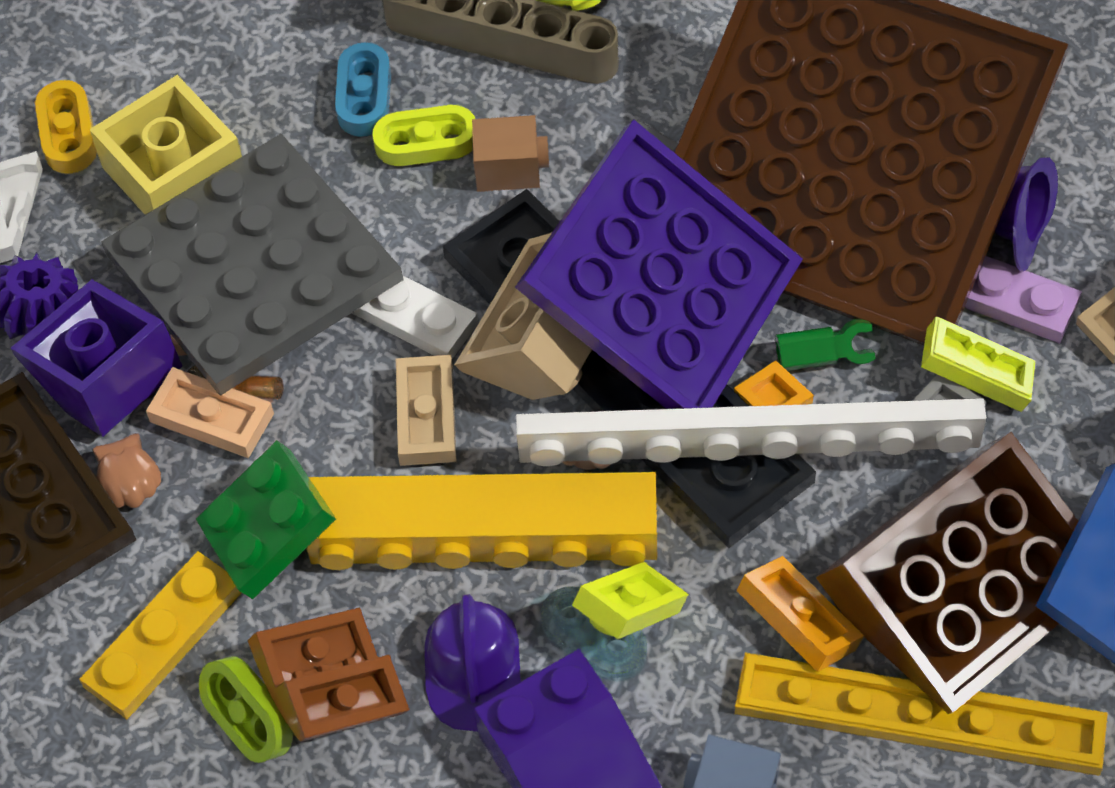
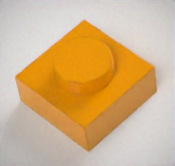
M776 360L734 387V392L749 406L812 404L814 397L805 386Z

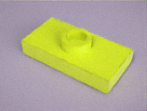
M937 316L927 327L921 368L1020 412L1025 409L1032 399L1036 361Z

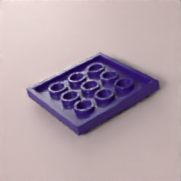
M633 119L623 128L515 288L666 409L712 408L803 258Z

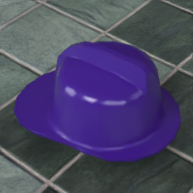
M1050 157L1039 158L1032 166L1021 167L995 231L997 236L1013 242L1016 267L1020 272L1028 269L1039 238L1050 221L1056 205L1058 173L1055 163Z
M470 594L462 595L460 602L454 603L443 610L428 628L424 644L425 684L430 708L438 719L447 726L456 730L478 732L474 708L521 682L519 638L515 624L503 610L487 603L475 601Z

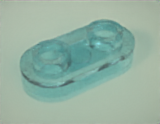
M579 587L559 588L545 599L541 608L544 634L563 651L570 654L580 648L595 672L602 678L610 681L631 679L644 668L647 661V640L642 630L616 639L614 636L606 635L595 629L591 625L589 618L581 612L574 618L563 617L560 613L564 609L575 608L572 604L580 589ZM613 640H622L627 643V647L621 651H613L607 645Z

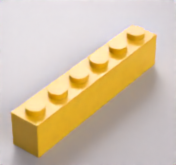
M656 472L309 477L336 517V520L307 547V552L311 564H320L322 567L330 570H345L352 567L353 564L378 563L381 567L387 569H404L410 566L411 563H436L444 568L457 569L467 566L470 562H494L501 567L517 568L524 566L528 561H553V563L562 567H577L586 561L611 560L616 565L634 566L641 562L643 563L645 560H657Z

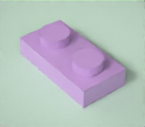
M985 256L965 308L1060 344L1078 306L1082 291L1028 271L1020 272L1015 266Z

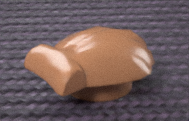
M134 433L119 441L96 446L92 449L99 463L96 478L117 508L125 505L137 508L143 503L145 498H150L155 494L156 488L161 483V472L155 461L142 449L139 433Z

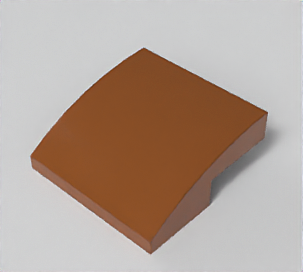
M360 607L259 631L247 640L262 679L275 705L300 742L402 715L410 710L390 654L377 656Z

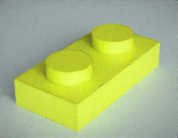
M641 562L582 585L572 606L586 615L595 629L620 639L679 614L689 594L647 563Z

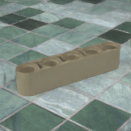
M382 0L386 25L392 31L402 35L587 83L599 84L607 82L618 72V32L616 26L610 20L603 17L536 0Z

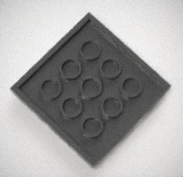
M282 133L101 241L108 258L154 315L164 321L167 331L220 396L403 281L402 270L398 263Z

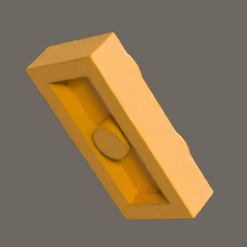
M784 556L745 574L736 590L817 672L855 652L864 637Z

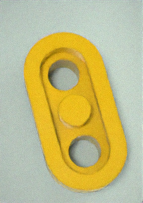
M59 80L49 83L39 91L35 99L42 151L47 164L53 170L64 174L82 171L92 164L97 154L90 129L93 127V120L86 92L81 85L70 80Z

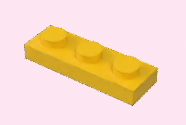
M197 551L79 679L83 688L127 720L239 597L241 592L238 591L228 572Z

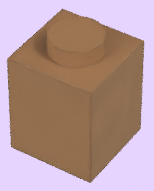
M536 116L472 119L473 159L477 192L540 188L539 168H549L548 137L537 136Z

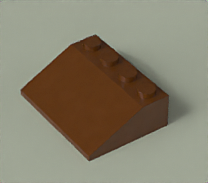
M1011 431L972 454L818 575L816 579L842 614L864 635V638L947 714L955 712L1059 624L1037 608L1036 604L1079 521Z

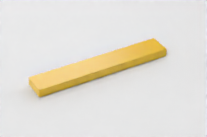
M751 653L744 654L735 704V714L1097 776H1100L1103 769L1107 712L978 691L955 712L947 714L914 682L908 679L830 666L817 672L806 662Z

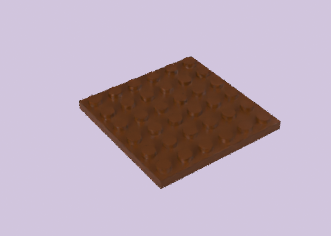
M738 0L675 150V154L803 258L782 293L854 320L862 319L869 321L875 328L924 346L927 327L936 316L958 325L1069 51V44L939 0Z

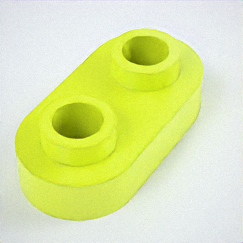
M443 105L389 113L380 118L373 128L375 152L380 160L392 166H407L464 157L473 150L472 119L476 118L470 110L459 105ZM448 135H458V137L445 139V137ZM401 141L408 143L405 145H394L395 143Z

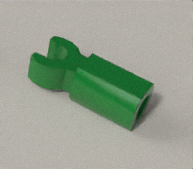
M856 319L844 324L840 331L833 332L832 327L776 334L777 361L787 371L837 364V358L844 357L857 364L869 363L876 359L875 352L872 349L854 350L852 340L858 333L872 331V324L866 320Z

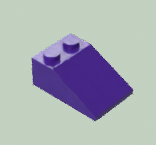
M580 648L474 708L479 738L512 788H662L612 695Z

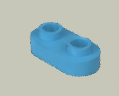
M367 42L354 44L345 49L338 60L335 109L340 127L346 133L353 136L373 135V128L377 121L389 114L390 62L387 52L379 45ZM365 72L373 73V74H371L370 76H368V75H360V74L365 73Z

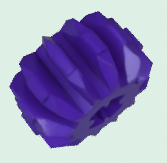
M37 252L32 260H23L14 255L10 266L0 265V328H5L9 340L29 333L79 290L74 269L63 268L59 257L42 261Z

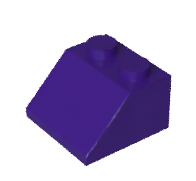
M93 279L11 347L14 356L69 416L102 437L157 390L172 367L177 369L183 367L164 321Z

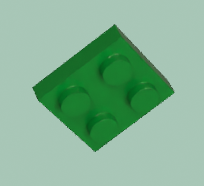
M277 440L196 518L238 591L251 599H254L336 520V517L292 451Z

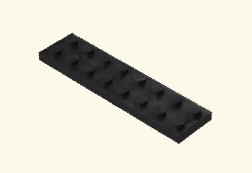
M526 189L443 245L444 258L491 304L527 241L552 233L560 221ZM591 350L581 368V379L573 390L594 412L666 409L595 351ZM726 384L712 408L745 407L749 405ZM799 454L782 459L769 458L765 455H741L723 461L712 460L707 457H681L664 463L641 459L653 472H656V475L728 548L732 547L813 485L816 478V471Z

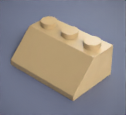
M552 233L527 241L454 364L463 373L531 400L564 395L571 391L580 381L582 376L581 368L592 350L515 288Z

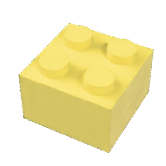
M178 75L90 129L102 168L145 215L242 157L238 138Z

